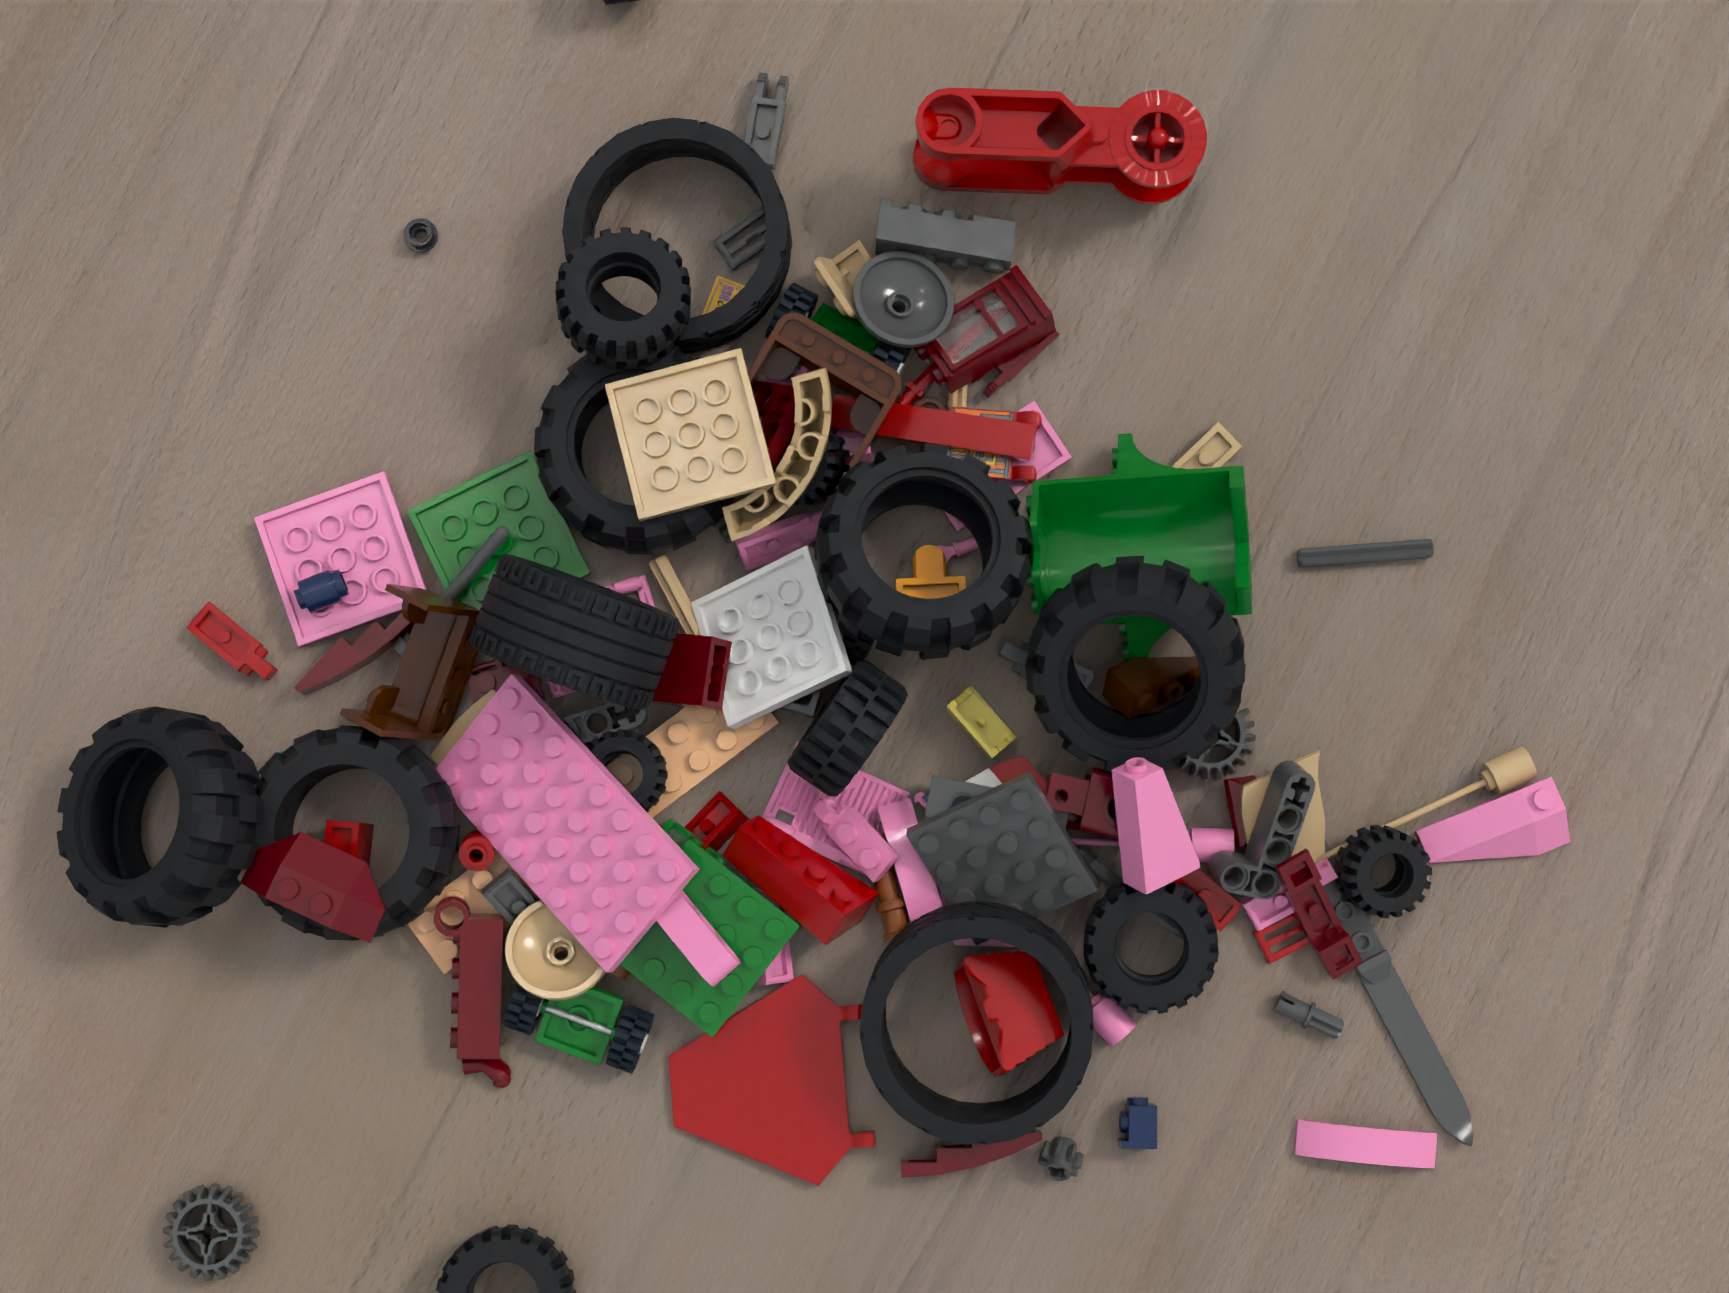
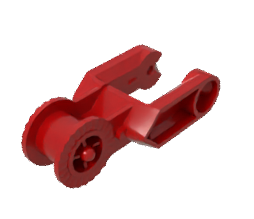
M944 88L938 89L926 96L918 107L915 120L918 139L916 140L913 152V164L916 174L923 183L930 188L941 191L1049 195L1062 188L1066 183L1111 184L1121 195L1131 201L1141 204H1159L1179 196L1193 180L1206 150L1207 131L1198 109L1179 94L1166 90L1141 92L1129 98L1120 108L1075 106L1060 91Z

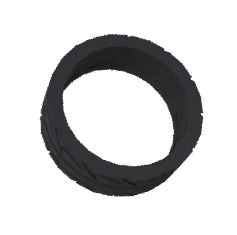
M667 118L648 121L643 125L639 124L616 134L601 146L594 156L589 158L577 174L567 198L562 235L567 260V254L573 247L582 248L581 240L589 235H592L594 238L595 226L600 212L613 190L631 173L659 160L670 157H695L713 161L732 170L749 184L764 207L766 219L765 245L759 264L745 287L728 303L707 314L689 319V324L685 325V334L681 341H674V345L680 346V350L686 354L710 350L735 340L757 324L762 316L764 317L779 297L788 274L792 237L788 212L771 169L750 145L729 130L708 122H699L698 124L699 120ZM602 283L590 296L593 308L611 320L632 321L645 316L621 304L605 290Z
M976 901V903L963 902L937 908L913 920L895 935L874 967L862 1004L860 1040L865 1065L881 1096L894 1111L918 1129H922L927 1134L952 1143L974 1145L981 1143L987 1145L1011 1141L1036 1130L1035 1127L1043 1126L1063 1110L1077 1091V1086L1081 1084L1089 1064L1094 1024L1087 978L1075 954L1058 933L1025 911L1002 903ZM967 938L998 940L1025 951L1037 959L1051 973L1065 996L1071 1024L1066 1045L1057 1063L1041 1081L1025 1092L1002 1101L973 1103L957 1101L940 1095L920 1083L907 1070L892 1046L887 1028L886 1001L900 974L913 960L931 948L952 940Z

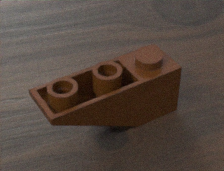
M1196 656L1132 658L1108 669L1102 696L1129 720L1143 713H1149L1156 707L1177 700L1192 689L1200 675Z

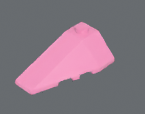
M1552 777L1538 779L1415 831L1419 842L1424 847L1423 851L1428 853L1430 857L1428 863L1535 856L1571 842L1566 808Z

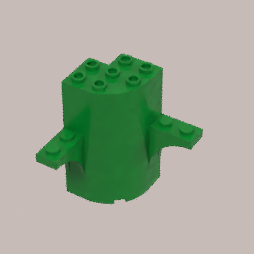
M1132 433L1118 434V448H1112L1113 469H1111L1110 476L1033 481L1032 495L1026 496L1028 517H1025L1029 521L1033 544L1029 553V562L1033 566H1031L1027 577L1028 587H1034L1035 593L1031 594L1033 614L1040 615L1042 607L1055 589L1064 588L1071 582L1072 575L1094 563L1100 564L1101 567L1115 564L1116 557L1144 556V563L1163 566L1166 559L1189 568L1191 578L1200 584L1210 582L1227 601L1226 609L1230 616L1252 614L1251 554L1243 465L1202 469H1182L1165 466L1148 459L1140 453L1133 442ZM1121 616L1100 623H1119L1120 635H1127V641H1123L1124 662L1132 658H1148L1149 652L1156 641L1172 629V627L1163 622L1143 616Z

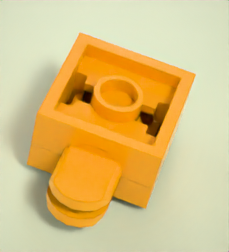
M925 545L916 550L912 560L913 578H899L895 581V590L912 597L925 599L948 597L966 589L965 576L946 577L945 554L934 545Z

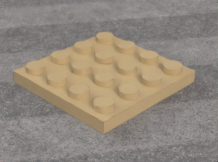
M741 348L605 384L640 522L777 485Z

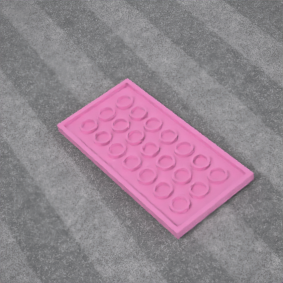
M511 674L436 768L443 780H446L458 808L490 840L493 847L606 973L615 971L699 871L697 865L519 674Z

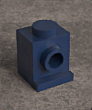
M1127 1097L1125 1111H1120L1119 1131L1120 1133H1125V1138H1118V1145L1121 1148L1157 1149V1106L1153 1103H1148V1097Z

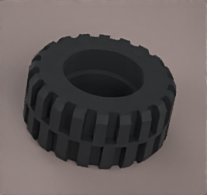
M620 227L621 232L611 233L609 228L601 230L600 237L596 239L589 235L581 240L582 248L573 247L567 254V262L561 263L558 271L559 280L556 282L555 290L558 320L561 321V330L565 338H571V346L578 353H582L585 350L587 360L595 364L600 359L606 361V367L617 369V364H627V370L637 369L638 362L645 361L646 365L649 366L657 362V354L661 353L663 356H667L673 351L674 341L680 342L683 338L685 325L689 324L690 277L687 268L682 267L680 255L677 251L669 253V243L662 238L654 241L651 239L650 232L640 230L639 234L631 233V228ZM627 276L648 284L657 295V303L649 313L639 319L615 321L598 313L591 305L590 296L604 281L614 277Z
M858 660L852 667L850 675L844 677L787 761L790 770L827 796L837 797L869 758L901 710L908 696L905 686L868 660Z
M1175 881L1147 895L1125 883L1118 886L1113 885L1106 890V894L1101 899L1098 898L1085 924L1084 958L1089 968L1090 977L1094 983L1100 986L1101 993L1108 999L1112 997L1117 1001L1118 1006L1126 1010L1128 1006L1136 1008L1137 1013L1147 1014L1148 1010H1157L1158 1014L1168 1013V1008L1177 1006L1179 1009L1187 1005V1000L1192 996L1197 998L1204 991L1203 986L1206 981L1210 982L1219 954L1217 930L1206 904L1201 897H1197L1190 887L1185 884L1180 885ZM1144 912H1158L1170 917L1179 926L1184 938V949L1178 963L1170 970L1157 975H1144L1129 969L1122 961L1117 948V939L1122 926L1131 917Z
M512 1224L500 1228L498 1226L490 1227L470 1237L447 1260L442 1269V1277L438 1279L436 1291L439 1293H473L479 1275L486 1268L496 1263L509 1262L524 1268L533 1277L539 1293H576V1290L573 1289V1281L575 1280L573 1270L568 1269L566 1264L568 1258L564 1252H558L553 1246L555 1242L548 1236L546 1238L537 1234L538 1230L530 1227L525 1230L519 1228L518 1225Z

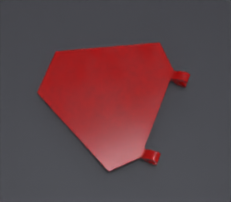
M801 974L726 1020L713 1038L705 1033L669 1055L674 1127L819 1186L850 1148L875 1147L876 1145L875 1130L851 1133L849 1130L841 1020L861 1019L862 1004L838 1006Z

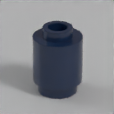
M328 569L298 581L299 589L294 590L300 608L302 610L308 608L310 613L342 602V597L349 595L346 582L339 569L332 572Z

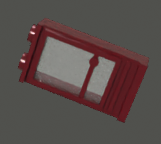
M1017 265L1010 268L1009 273L954 305L952 318L945 331L937 339L926 345L913 347L922 361L927 358L932 365L929 370L939 386L944 383L951 394L1056 331L1053 314Z

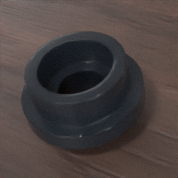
M418 218L409 222L405 227L404 241L411 250L424 253L430 251L436 245L438 231L431 221ZM421 231L426 232L427 238L424 241L419 242L416 240L417 233Z

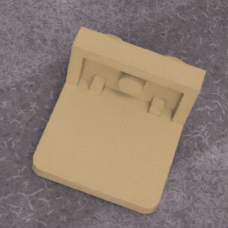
M858 240L833 259L818 256L813 260L817 267L814 270L817 279L824 287L829 286L836 296L833 299L836 308L843 316L848 314L852 318H858L852 302L854 281L864 264L873 258L863 240Z

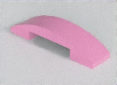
M908 798L877 807L886 841L899 854V857L893 864L911 923L913 920L920 918V916L942 907L935 880L906 836L907 828L918 824L911 799Z
M1297 1119L1294 1154L1376 1165L1435 1168L1437 1133Z

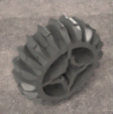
M1245 708L1235 714L1232 721L1235 728V739H1232V736L1226 734L1222 729L1218 733V742L1213 746L1231 749V752L1225 759L1216 763L1203 762L1205 756L1210 751L1208 749L1197 759H1191L1189 755L1181 758L1182 761L1176 769L1182 771L1187 765H1190L1191 768L1188 773L1190 778H1195L1198 770H1202V781L1209 780L1210 771H1213L1216 780L1223 779L1222 768L1229 775L1235 774L1236 770L1232 762L1241 767L1244 766L1246 761L1239 754L1250 755L1253 753V749L1244 745L1245 741L1251 742L1256 740V735L1245 733V729L1255 726L1254 721L1244 723L1242 717L1250 713L1249 709Z
M218 1183L211 1184L209 1192L204 1185H199L196 1187V1195L191 1190L183 1193L184 1201L176 1200L173 1203V1207L178 1213L170 1212L166 1215V1219L174 1225L163 1228L162 1232L164 1234L172 1235V1239L164 1242V1247L170 1248L174 1246L176 1251L169 1256V1260L174 1261L181 1258L183 1261L178 1267L181 1272L191 1266V1278H197L203 1270L205 1281L212 1280L215 1273L219 1280L227 1277V1269L235 1274L240 1271L238 1262L247 1264L251 1260L246 1251L254 1252L257 1250L258 1246L250 1241L249 1238L253 1239L260 1236V1230L251 1229V1225L259 1222V1217H248L247 1212L251 1211L254 1205L252 1203L245 1206L240 1204L245 1197L242 1192L231 1198L233 1193V1187L231 1186L225 1187L220 1195ZM201 1204H208L207 1212L203 1213L202 1222L200 1224L187 1225L193 1210ZM219 1206L226 1209L232 1215L236 1225H230L225 1222L222 1209H219ZM214 1225L213 1229L216 1228L218 1233L223 1234L210 1239V1235L207 1236L206 1231L200 1230ZM231 1238L237 1239L235 1247L228 1257L216 1260V1252L220 1251L221 1242L223 1240L228 1241ZM188 1239H193L199 1243L201 1255L204 1258L191 1248Z

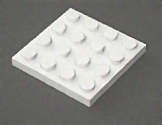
M808 545L691 602L700 635L713 636L732 642L722 706L727 726L736 729L846 677L852 672L832 605L825 601L817 580L819 570L818 562L814 558V549Z

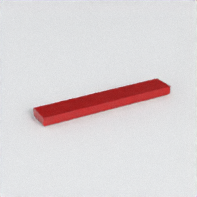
M834 394L831 426L836 430L862 434L853 427L850 421V411L857 400L856 397ZM894 403L876 436L1031 460L1037 426L1029 423Z

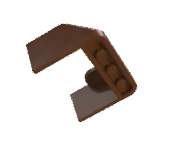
M796 312L787 313L778 320L748 372L751 386L753 387L760 373L772 380L782 381L792 375L798 364L810 371L827 368L830 383L857 398L850 411V421L857 431L866 436L849 463V466L853 467L858 462H861L902 388L901 377L893 368L802 314Z
M387 584L385 591L403 599L402 615L406 620L414 623L392 685H381L374 689L367 698L365 710L342 708L340 715L380 737L441 739L453 723L479 652L472 647L469 639L474 625L477 624L475 621L479 609L422 588Z

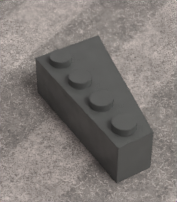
M880 198L875 255L890 251H907L918 254L934 264L936 262L949 263V267L954 269L966 270L970 266L983 267V271L988 273H1003V269L1009 270L1011 267L1016 222L974 214L970 215L968 220L961 219V214L952 210L942 209L934 214H930L927 210L922 209V205L908 203L907 207L897 208L892 207V200Z

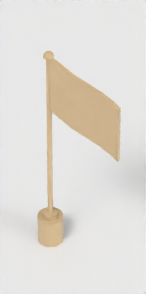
M1523 746L1513 749L1483 763L1484 771L1480 772L1482 780L1389 822L1385 826L1392 828L1400 826L1483 786L1488 791L1494 790L1498 795L1536 778L1537 770L1534 762ZM1319 750L1293 761L1314 778L1315 790L1292 856L1306 848L1314 863L1337 855L1340 846L1346 848L1348 845L1346 842L1325 852V815L1318 781ZM1273 771L1242 785L1241 818L1247 845ZM1283 810L1278 818L1282 817L1286 810ZM1275 842L1271 843L1267 850L1271 849ZM1264 874L1260 875L1256 882L1262 879Z

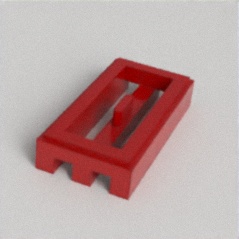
M1295 913L1286 916L1261 931L1256 930L1252 932L1259 944L1260 950L1265 956L1267 964L1310 944L1306 936L1271 953L1270 947L1302 932L1303 929L1300 924L1267 941L1263 937L1296 920Z

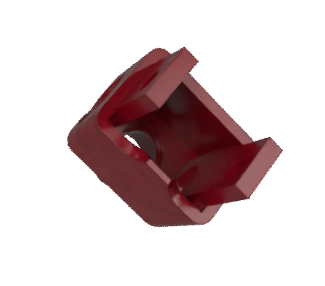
M1092 767L1086 770L1084 779L1053 772L1047 774L1045 781L1049 785L1046 799L1054 810L1075 814L1078 818L1075 822L1067 823L1066 828L1119 840L1117 821L1113 820L1108 813V804L1114 798L1112 772ZM1056 791L1062 793L1064 803H1058L1055 800L1054 794Z

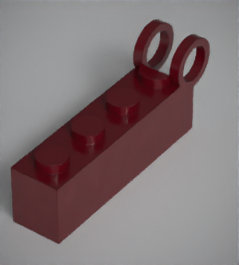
M447 896L440 900L435 908L434 925L441 934L453 937V944H460L459 958H453L452 979H459V992H452L451 1014H458V1027H451L450 1048H457V1059H500L504 917L501 914L470 913V908L464 899L458 896ZM447 907H456L461 910L464 918L459 924L448 925L441 919L440 913Z

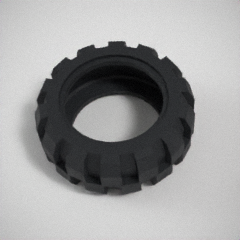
M674 345L673 351L667 356H663L661 353L657 354V362L649 366L646 365L645 361L638 362L637 369L627 370V364H617V369L607 368L606 361L601 359L595 364L587 360L586 354L567 368L569 374L558 386L552 385L541 406L543 415L540 426L535 428L534 455L537 457L540 472L538 476L548 499L564 520L586 539L606 549L612 547L623 550L627 554L653 555V551L667 548L676 550L696 541V536L711 525L715 527L724 517L722 507L730 505L733 497L640 522L635 505L613 501L595 490L587 481L582 464V445L587 428L596 414L609 403L605 384L701 359L699 356L693 358L682 352L680 346Z
M922 443L919 452L907 453L905 445H898L876 452L874 461L870 464H867L865 461L858 462L839 479L838 488L833 495L828 496L819 520L814 558L818 562L817 580L825 601L831 603V605L835 604L839 610L838 620L856 637H861L865 633L877 640L875 649L898 657L901 656L902 650L918 651L919 658L922 660L946 658L952 649L960 647L962 650L969 651L989 639L992 631L999 624H1005L1017 605L1031 568L1029 553L1033 544L1029 521L1018 513L1021 503L1007 481L1001 479L995 483L988 476L989 465L969 453L966 454L964 460L946 455L948 446ZM925 505L938 508L957 518L971 532L981 553L982 574L968 588L948 597L925 599L903 594L887 585L870 566L862 545L863 532L877 517L897 507Z
M1144 556L1116 557L1115 564L1101 567L1100 564L1094 563L1073 574L1071 582L1064 588L1055 589L1042 607L1028 644L1029 652L1025 664L1027 691L1034 695L1036 701L1034 711L1045 730L1050 734L1057 732L1064 739L1062 748L1082 762H1087L1090 756L1106 762L1104 770L1112 772V769L1125 764L1127 760L1136 757L1144 758L1162 767L1164 771L1178 768L1179 759L1187 755L1191 759L1199 758L1218 742V733L1221 729L1231 725L1241 703L1243 683L1245 682V643L1238 620L1231 617L1226 609L1227 601L1210 582L1200 584L1191 578L1189 568L1166 559L1163 566L1144 563ZM1121 616H1143L1163 622L1182 635L1196 655L1200 675L1188 694L1176 704L1164 710L1141 714L1129 720L1120 711L1104 705L1087 691L1076 672L1073 650L1079 640L1089 630L1106 620Z
M155 706L136 709L122 715V717L108 721L92 734L94 743L78 751L69 767V770L73 773L68 788L61 789L57 812L63 813L62 830L56 833L59 855L67 859L70 864L65 873L75 891L87 899L86 902L114 921L128 922L131 925L166 928L170 925L183 926L213 912V907L226 902L240 887L241 883L238 880V876L242 870L251 868L259 844L254 843L257 824H263L264 800L256 796L255 785L261 780L254 761L245 752H241L244 745L220 722L211 721L205 715ZM170 766L179 791L178 823L167 852L158 864L151 868L146 859L141 840L142 813L151 787L160 774Z

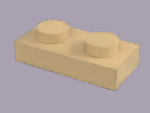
M1218 422L1171 467L1182 469L1222 467L1242 446Z

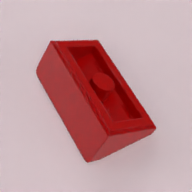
M719 791L685 828L702 840L704 843L702 848L704 850L711 847L717 852L737 832L740 825L746 823L749 818Z

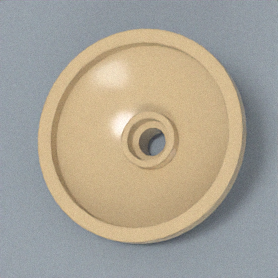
M542 900L533 903L523 910L510 927L505 944L508 968L515 981L524 990L536 997L547 1000H565L577 997L591 989L605 973V970ZM560 951L568 952L567 957L563 960L556 959V955Z

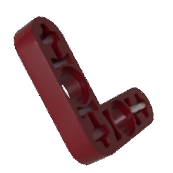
M756 381L752 390L759 417H763L761 425L774 469L795 429L794 389L791 385ZM777 429V431L775 432V434L770 438V436L772 435V433Z

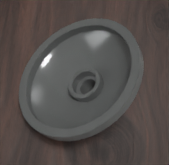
M907 251L881 253L864 264L853 284L852 302L859 321L870 334L892 346L913 348L934 341L945 331L953 315L954 296L946 276L934 263L915 253ZM893 307H899L902 313L896 312Z

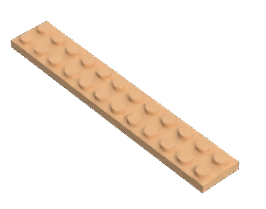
M684 707L646 736L659 748L662 756L665 758L666 771H668L665 792L661 794L657 805H653L647 813L652 818L656 817L779 724L777 719L770 712L733 729L727 726L723 709L721 711ZM622 754L606 766L607 770L629 793L634 792L640 786L643 779V768L634 756ZM496 849L494 859L488 868L482 871L467 870L444 887L440 896L436 895L424 908L425 912L408 924L444 974L452 970L453 958H459L460 944H453V937L441 934L434 925L435 908L440 900L447 896H458L467 902L470 913L500 914L484 897L481 889L507 868L516 875L538 901L541 900ZM447 907L440 913L441 919L448 925L459 924L464 918L461 910L456 907ZM505 919L503 920V931L511 926Z

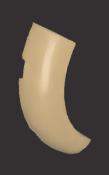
M827 368L791 378L795 398L794 423L796 424L791 444L788 446L774 473L777 485L754 491L744 499L722 507L731 541L749 536L782 516L803 494L814 477L823 458L831 426L832 399Z

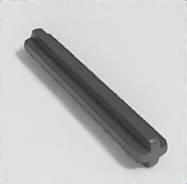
M1431 539L1301 548L1297 551V563L1299 567L1305 568L1424 559L1433 556L1434 548Z

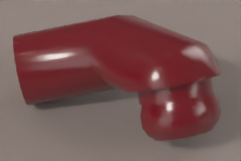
M501 1058L462 1059L464 1075L483 1072L493 1080V1085L497 1088H505L511 1083V1069Z

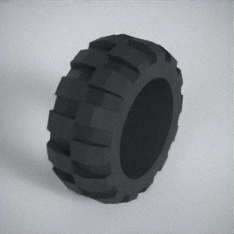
M340 725L339 728L329 730L317 729L295 738L292 746L282 753L275 752L258 771L261 781L255 786L256 796L264 800L263 824H257L254 843L259 844L258 849L292 836L294 820L305 796L316 784L337 772L348 769L371 770L388 781L399 794L409 820L408 847L403 861L395 874L378 888L386 912L374 937L384 936L387 932L399 927H405L425 912L424 908L436 895L440 896L453 873L449 870L455 851L459 852L460 826L456 824L454 812L455 799L446 780H443L435 769V763L416 746L400 738L380 737L362 726ZM256 893L265 906H271L282 916V922L304 934L311 933L325 937V940H361L326 927Z

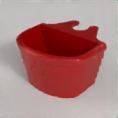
M1021 950L1012 953L1009 951L1001 954L996 952L990 955L985 953L976 957L968 955L957 964L954 971L955 985L967 1026L982 1061L995 1077L1007 1074L1065 1036L1038 963L1034 957L1025 951L1021 952Z

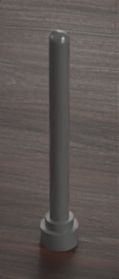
M500 526L495 530L442 596L453 600L460 596L509 537L510 532L507 527ZM411 631L400 635L392 643L394 650L401 656H403Z

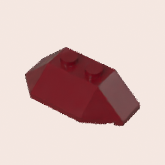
M303 832L258 849L251 868L246 870L240 882L268 900L326 927L371 943L386 912L383 900H381L367 862Z

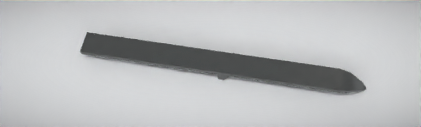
M1325 839V852L1331 849ZM1335 856L1329 858L1328 861L1332 865L1336 874H1339L1340 871L1334 868L1336 858ZM1335 880L1325 884L1323 888L1343 929L1350 935L1363 961L1354 969L1429 1110L1443 1130L1462 1144L1472 1146L1471 1117L1465 1099L1392 965L1388 950H1384L1364 910L1347 901L1348 898L1341 894L1339 888L1342 885L1336 883Z

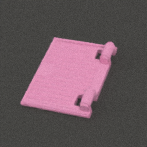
M787 763L762 817L820 855L867 876L829 837L828 832L822 827L825 822L821 821L812 808L819 799L831 797L838 805L843 803L848 808L854 807L879 834H882L884 830L877 807L907 799L910 793L859 770L837 797H831L791 771ZM779 809L795 816L791 825L775 818Z

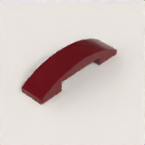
M1305 848L1277 865L1276 870L1287 899L1329 976L1334 980L1363 963L1350 935L1343 929L1320 882L1322 877L1309 851Z

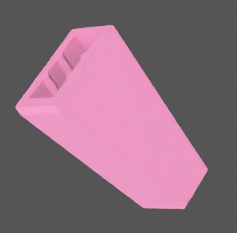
M1136 757L1112 769L1123 883L1147 895L1199 869L1200 861L1163 768L1144 758Z

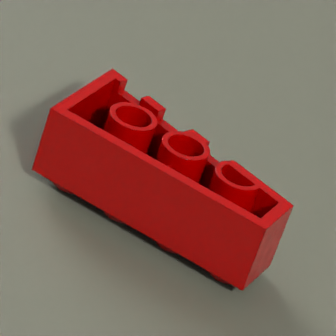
M759 815L740 825L722 855L825 945L859 924L879 894L875 889Z

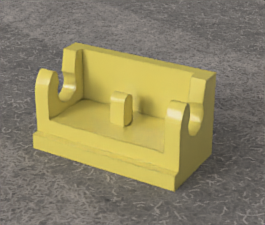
M972 685L945 708L990 760L1017 738Z

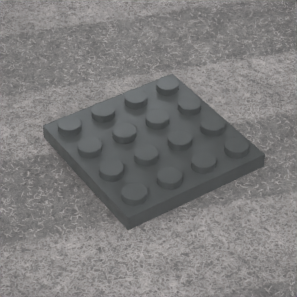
M1030 771L907 828V838L950 905L963 902L976 903V901L1002 903L1039 918L1098 891L1099 883ZM971 938L976 946L990 940Z

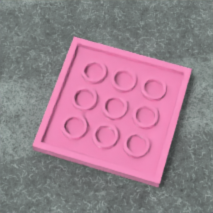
M384 471L254 517L297 644L301 648L402 612L403 599L385 591L387 584L427 590L387 473ZM328 569L331 572L339 569L346 582L349 595L342 597V602L314 613H310L308 608L302 610L294 594V590L299 589L298 581Z

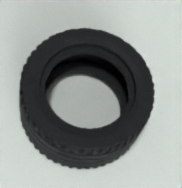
M504 554L499 558L495 569L497 574H493L488 589L491 591H487L482 602L483 607L480 608L475 621L477 624L474 625L469 638L473 648L514 668L601 700L642 710L651 704L655 693L653 689H657L662 676L659 672L664 671L668 660L666 656L670 655L674 641L671 639L676 638L680 627L677 617L609 588L521 557Z

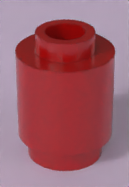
M479 830L468 832L463 837L459 849V859L462 865L471 871H482L491 865L494 859L495 848L490 840ZM474 849H478L483 854L478 855L472 853L471 851Z

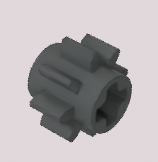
M1058 1136L1052 1142L1045 1141L1044 1147L1040 1152L1038 1164L1045 1165L1044 1172L1049 1178L1056 1181H1065L1070 1178V1175L1077 1176L1078 1169H1081L1084 1154L1076 1152L1077 1144L1075 1141L1068 1137Z

